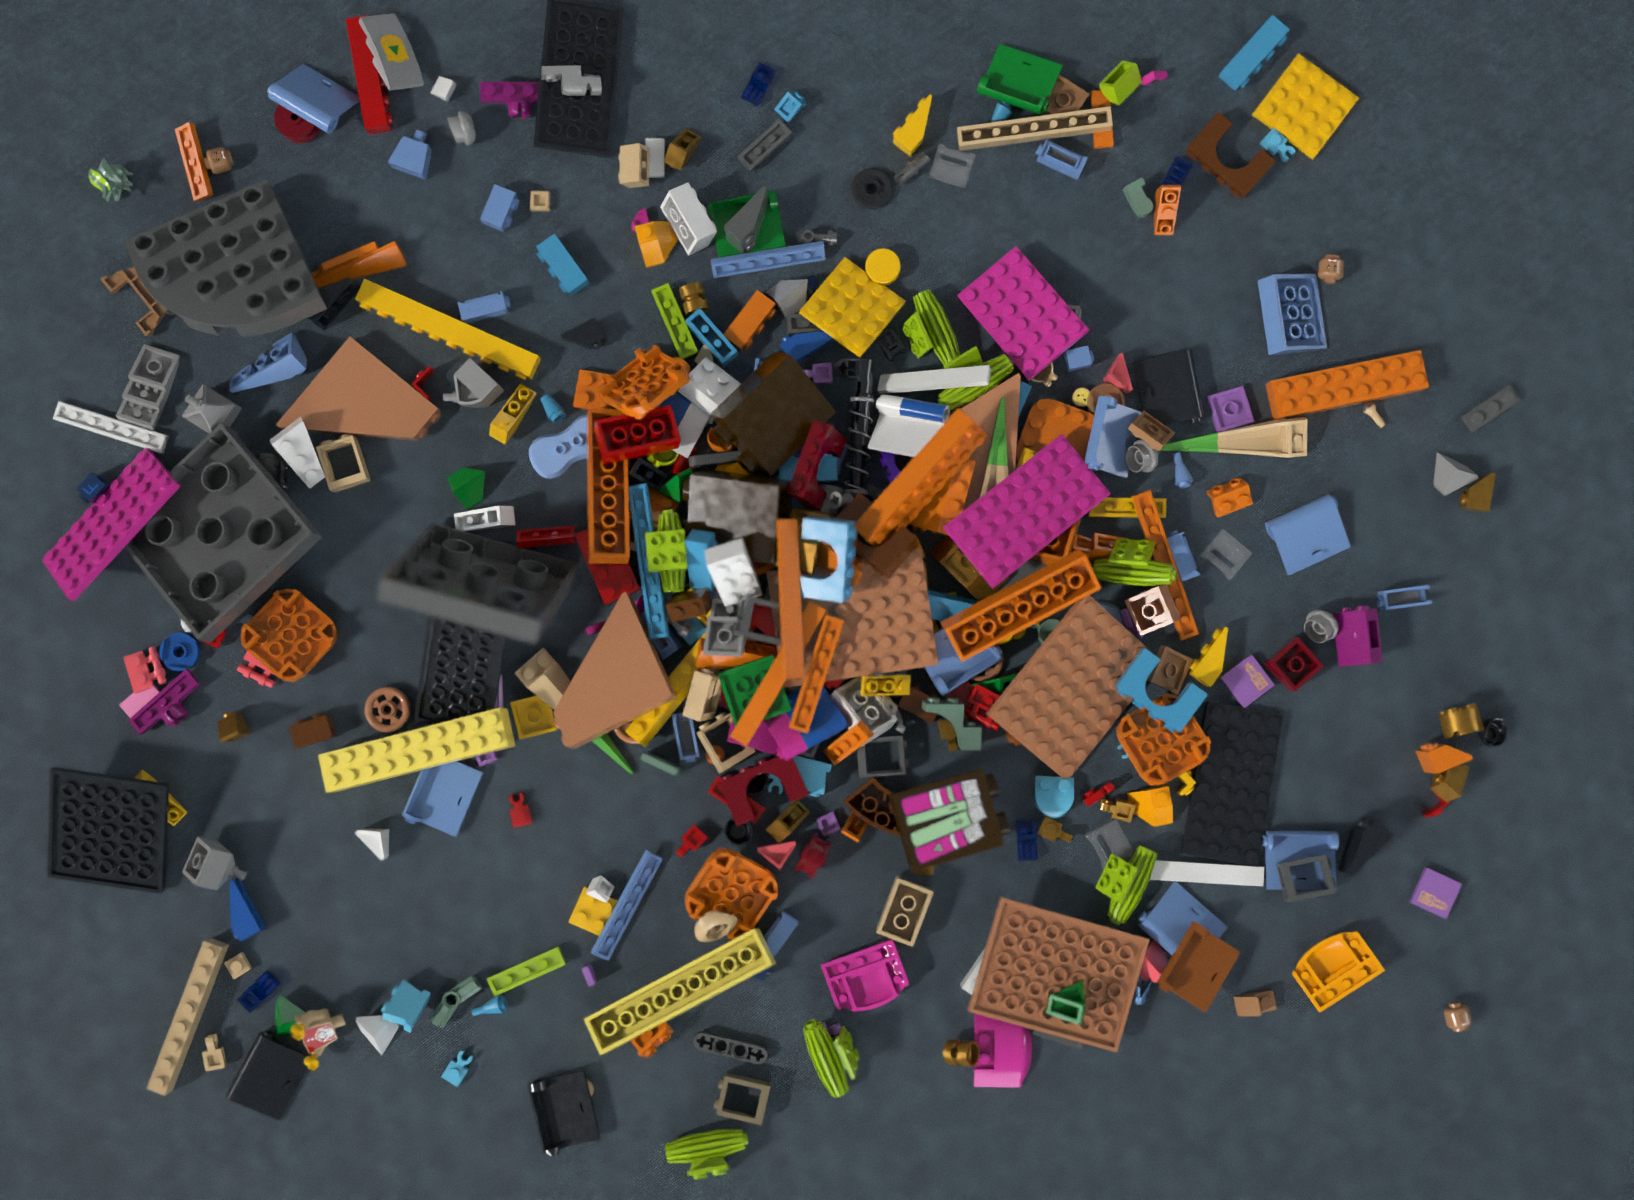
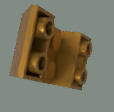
M806 507L793 508L789 519H797L799 569L801 573L813 575L819 561L818 548L822 541L802 538L803 518L818 516L835 519L838 514ZM778 551L775 563L776 567H778Z
M946 535L929 552L978 601L995 594L1010 579L1009 576L992 589L949 535Z

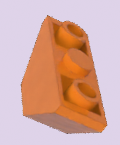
M1161 185L1156 190L1154 201V235H1173L1181 185Z

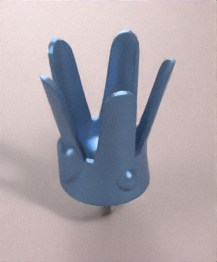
M1140 975L1132 1002L1136 1005L1145 1003L1146 994L1151 984V980H1148L1144 989L1141 990L1142 977Z

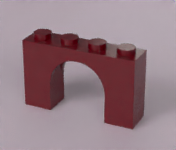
M813 420L786 492L803 506L821 511L827 495L817 482L819 464L825 454L841 457L847 441L832 425Z
M776 753V758L772 760L765 758L758 761V766L751 768L749 765L740 769V774L733 776L731 773L722 777V782H719V786L737 826L756 819L747 797V789L751 780L760 774L769 773L777 776L781 780L791 803L809 795L794 758L788 761L784 758L781 760Z

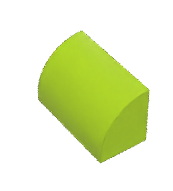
M1122 60L1099 83L1102 93L1109 101L1119 106L1142 83L1137 63Z

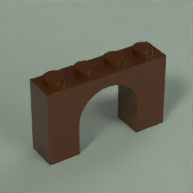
M1217 112L1188 145L1185 152H1187V156L1191 160L1201 164L1202 169L1206 173H1211L1216 177V181L1220 185H1225L1230 189V193L1234 197L1242 200L1276 160L1261 149L1250 163L1243 168L1230 169L1222 165L1216 155V145L1232 126V123L1220 112Z
M858 493L835 519L855 521L856 523L873 503ZM901 526L886 543L875 547L861 543L858 539L859 532L857 531L853 547H855V553L865 565L869 563L875 573L879 576L883 574L886 578H889L919 546V542L914 534Z

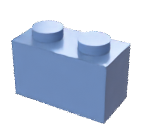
M494 184L480 218L482 223L505 232L506 227L509 228L511 225L513 210H516L519 205V197L516 192Z

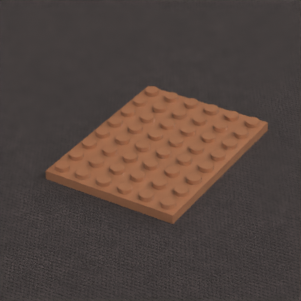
M921 549L914 550L889 578H886L883 574L879 576L874 572L873 567L869 563L865 565L861 562L860 570L863 573L856 585L851 584L853 587L852 596L843 603L801 597V614L809 601H812L827 610L825 615L844 620L825 682L938 665ZM818 565L813 573L814 575L821 576L833 575V573ZM779 570L768 571L766 573L770 600L780 603ZM772 608L775 635H777L780 610ZM824 617L803 651L804 678L787 679L783 685L784 688L803 685ZM777 645L778 654L782 648V645Z
M1088 595L1075 602L986 714L1060 777L1067 779L1075 773L1133 700L1128 695L1126 698L1116 691L1118 688L1114 685L1141 648L1150 650Z
M1000 897L967 1010L979 1015L1117 1052L1150 939ZM1083 980L1086 1006L1082 1025L1046 1014L1050 994H1054Z

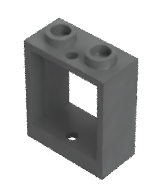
M741 596L734 635L782 645L781 615L776 638L748 632L754 604L780 610V603L750 596Z
M903 735L877 737L868 742L898 741L900 769L867 771L865 745L857 748L859 778L906 774L905 770H909L908 758H904V751L907 750V739H903Z
M1326 854L1276 864L1285 902L1335 893L1336 881L1334 877H1331L1330 869L1332 866ZM1319 861L1326 889L1296 895L1289 867Z

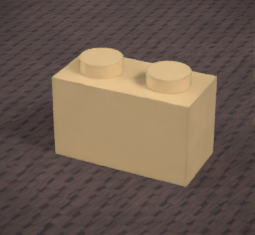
M640 143L620 146L619 183L628 188L649 186V148Z

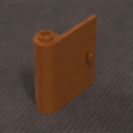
M1192 921L1159 977L1157 983L1160 985L1158 988L1168 994L1170 991L1206 1013L1241 952L1209 933V930L1202 925Z

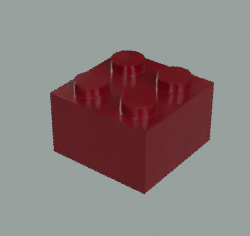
M1299 637L1291 638L1264 662L1289 692H1296L1324 666Z

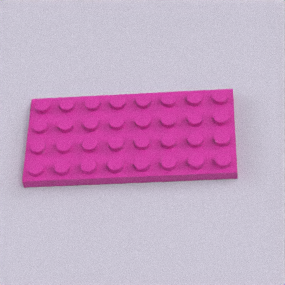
M1061 434L943 528L993 589L1111 493L1094 472L1088 468V465L1085 464V461L1063 434Z
M144 448L143 451L139 452L131 464L124 468L119 477L111 482L110 487L103 494L99 495L97 501L84 512L82 517L71 526L70 530L58 540L57 544L42 559L69 600L74 602L180 487L152 450Z

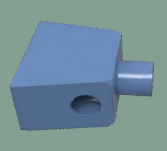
M416 130L413 139L403 136L388 161L390 166L426 180L432 153L429 145L424 143L427 134Z

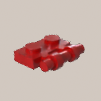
M976 684L968 699V702L974 704L972 709L966 706L964 714L973 721L977 720L983 723L984 727L997 731L1000 725L989 716L986 717L980 714L979 710L982 708L989 711L1000 695Z

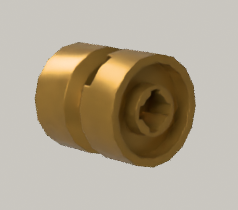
M702 282L690 283L679 288L681 299L685 301L683 307L686 316H691L699 308L703 312L709 310L707 299L703 297L705 291Z
M947 1040L943 1049V1058L946 1064L974 1067L978 1063L980 1050L975 1041Z

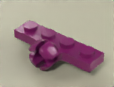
M480 81V103H505L508 106V115L511 118L517 119L518 109H521V119L528 118L531 115V104L538 102L539 82Z
M185 669L128 721L139 735H144L161 719L168 726L180 724L181 720L179 717H182L183 720L187 717V711L182 706V701L200 685V682L190 670Z

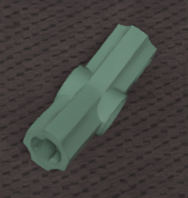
M471 975L446 992L429 1020L436 1026L444 1028L458 1005L482 989L478 979ZM449 994L456 996V1003L449 1001Z

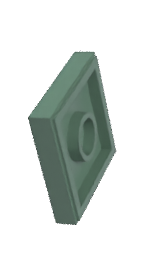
M650 752L643 753L640 759L674 776L678 775L681 770L680 766Z

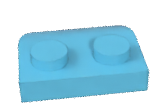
M1035 776V807L1046 817H1062L1069 811L1074 800V778L1063 779L1062 777Z

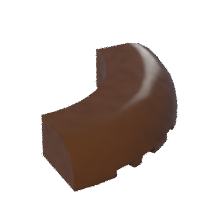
M870 777L843 800L852 812L871 826L900 836L888 794L894 792L883 787L874 777Z

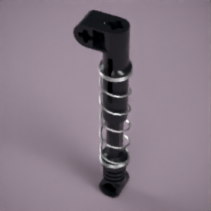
M843 358L836 362L834 367L835 373L841 378L854 380L853 393L850 395L852 409L849 410L852 413L851 427L848 428L850 430V445L847 446V448L852 450V460L845 464L851 468L850 480L844 482L850 487L844 489V493H850L854 498L860 493L867 498L868 491L863 488V479L869 477V473L864 471L865 461L870 459V455L865 453V449L870 442L869 438L871 439L869 436L870 424L873 422L871 419V406L874 405V395L872 394L874 360ZM851 367V368H854L855 371L853 372V371L846 370V369H849V368Z

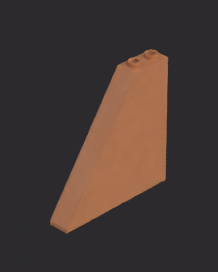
M349 337L276 425L285 429L301 417L307 432L418 441L419 438L422 439L426 436L429 426L439 420L442 411L352 337Z
M1019 373L960 409L987 435L982 445L978 446L969 458V460L976 462L964 504L965 510L980 499L996 417L1002 397L1005 401L1008 476L1015 471L1021 378Z
M627 592L622 593L553 712L555 716L554 723L561 730L563 735L561 736L562 742L568 748L576 749L677 698L652 640L649 639L648 631L631 594Z

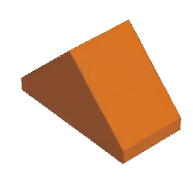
M851 812L841 829V833L859 842L868 823L859 818L854 812Z

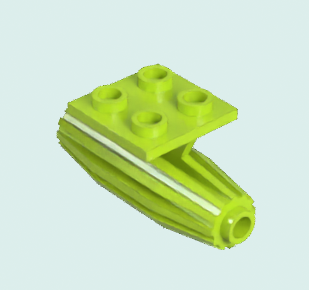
M928 289L916 294L913 299L917 312L903 324V332L909 338L912 352L916 354L918 359L922 358L932 348L942 364L946 365L961 355L956 335L943 307L932 291Z
M976 346L944 365V369L989 365L991 368L989 385L947 388L938 395L940 398L937 400L938 404L949 405L951 411L972 402L996 387L1014 371L1010 360L1003 354L983 363Z
M664 510L663 514L659 515L658 531L645 533L648 572H660L664 593L683 592L686 569H688L685 529L681 527L679 514L674 513V510Z
M1127 538L1117 539L1110 557L1096 559L1093 565V572L1097 579L1116 584L1139 586L1171 584L1172 580H1176L1177 569H1174L1172 564L1150 559L1155 547V541L1129 540Z
M1140 845L1129 862L1111 853L1095 887L1111 898L1107 916L1110 917V922L1116 925H1120V923L1125 924L1139 904L1152 876L1158 855L1155 851Z
M810 1019L803 1027L809 1055L820 1080L830 1095L834 1098L841 1097L849 1090L845 1069L848 1070L851 1079L856 1078L858 1060H860L857 1048L854 1049L852 1035L846 1031L845 1026H841L839 1036L833 1041L821 1021Z
M718 1129L691 1134L665 1144L668 1163H692L690 1171H687L688 1176H693V1179L707 1178L708 1173H713L715 1176L724 1175L726 1170H730V1165L727 1164L723 1157L746 1149L745 1145H748L749 1141L747 1132L743 1133L742 1129Z

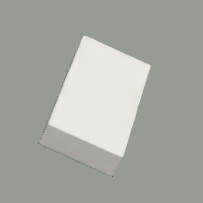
M645 138V146L649 148V178H665V139Z

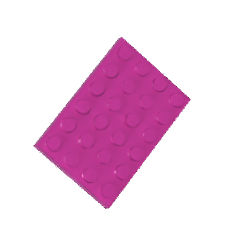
M1017 246L957 295L960 301L1029 381L1089 332L1085 324Z

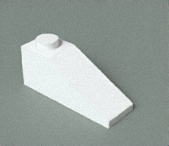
M494 506L455 513V529L469 532L515 526L514 506Z

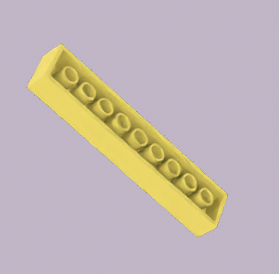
M496 708L319 754L318 757L326 793H331L515 746L507 708Z
M756 928L588 1016L584 1021L599 1054H606L775 965L776 962L760 929Z

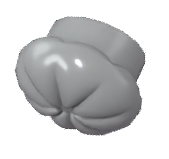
M459 111L458 116L447 118L456 144L465 142L466 145H471L475 141L476 134L473 121L467 112Z
M1139 439L1126 450L1125 461L1131 471L1148 473L1153 471L1158 464V452L1156 449L1151 448L1143 439Z
M1316 609L1308 613L1304 630L1312 641L1324 643L1326 640L1333 639L1337 635L1338 622L1330 612Z

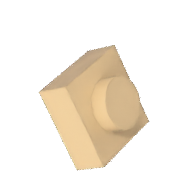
M243 952L224 963L233 979L253 969Z

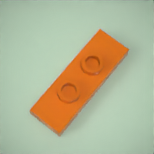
M1101 90L1090 92L1091 109L1111 107V101L1105 97ZM1113 128L1111 131L1093 133L1094 149L1113 148Z

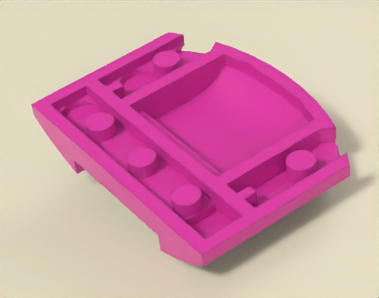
M893 939L876 943L870 947L836 957L821 964L836 1009L841 1010V1007L852 1011L877 1008L896 998L904 987L909 985Z
M974 1013V1041L979 1046L980 1056L978 1063L974 1066L973 1086L1021 1087L1023 1080L1028 1074L1032 1058L1030 1028Z

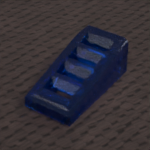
M1176 156L1161 185H1174L1167 181L1170 179L1182 186L1193 165ZM1174 172V173H1176V174H1178V175H1180V176H1182V177H1181V179H1180V178H1178V177L1172 175L1171 173Z

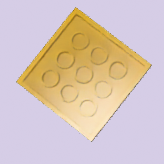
M1298 53L1252 115L1270 129L1275 128L1288 139L1289 143L1313 160L1359 97Z
M844 257L800 309L799 314L861 358L904 306L906 301L883 284L872 281L864 270Z

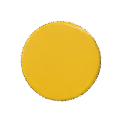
M885 248L873 251L868 256L865 264V272L868 277L875 283L883 284L884 286L892 284L898 278L901 268L898 256L893 251Z

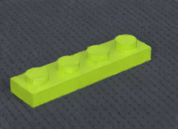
M669 283L651 290L679 357L685 360L698 354V350Z
M559 946L492 975L487 978V981L495 997L566 965V961Z

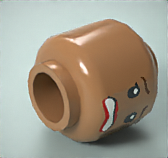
M224 147L207 150V158H203L207 170L211 169L213 174L229 172L232 169L231 166L234 165L230 150L226 151Z
M1325 255L1319 261L1318 277L1324 280V283L1335 284L1337 280L1343 278L1344 261L1340 259V256Z
M1460 1001L1450 1002L1449 1006L1444 1009V1017L1448 1028L1455 1032L1469 1029L1468 1026L1472 1024V1018L1467 1005L1461 1004Z

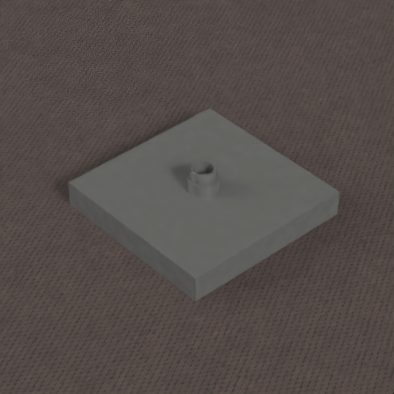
M219 424L169 472L180 487L125 546V549L195 637L200 641L211 643L322 538L320 533L235 431L224 424Z
M431 523L381 577L377 600L536 644L575 585L579 563L526 548H517V546Z

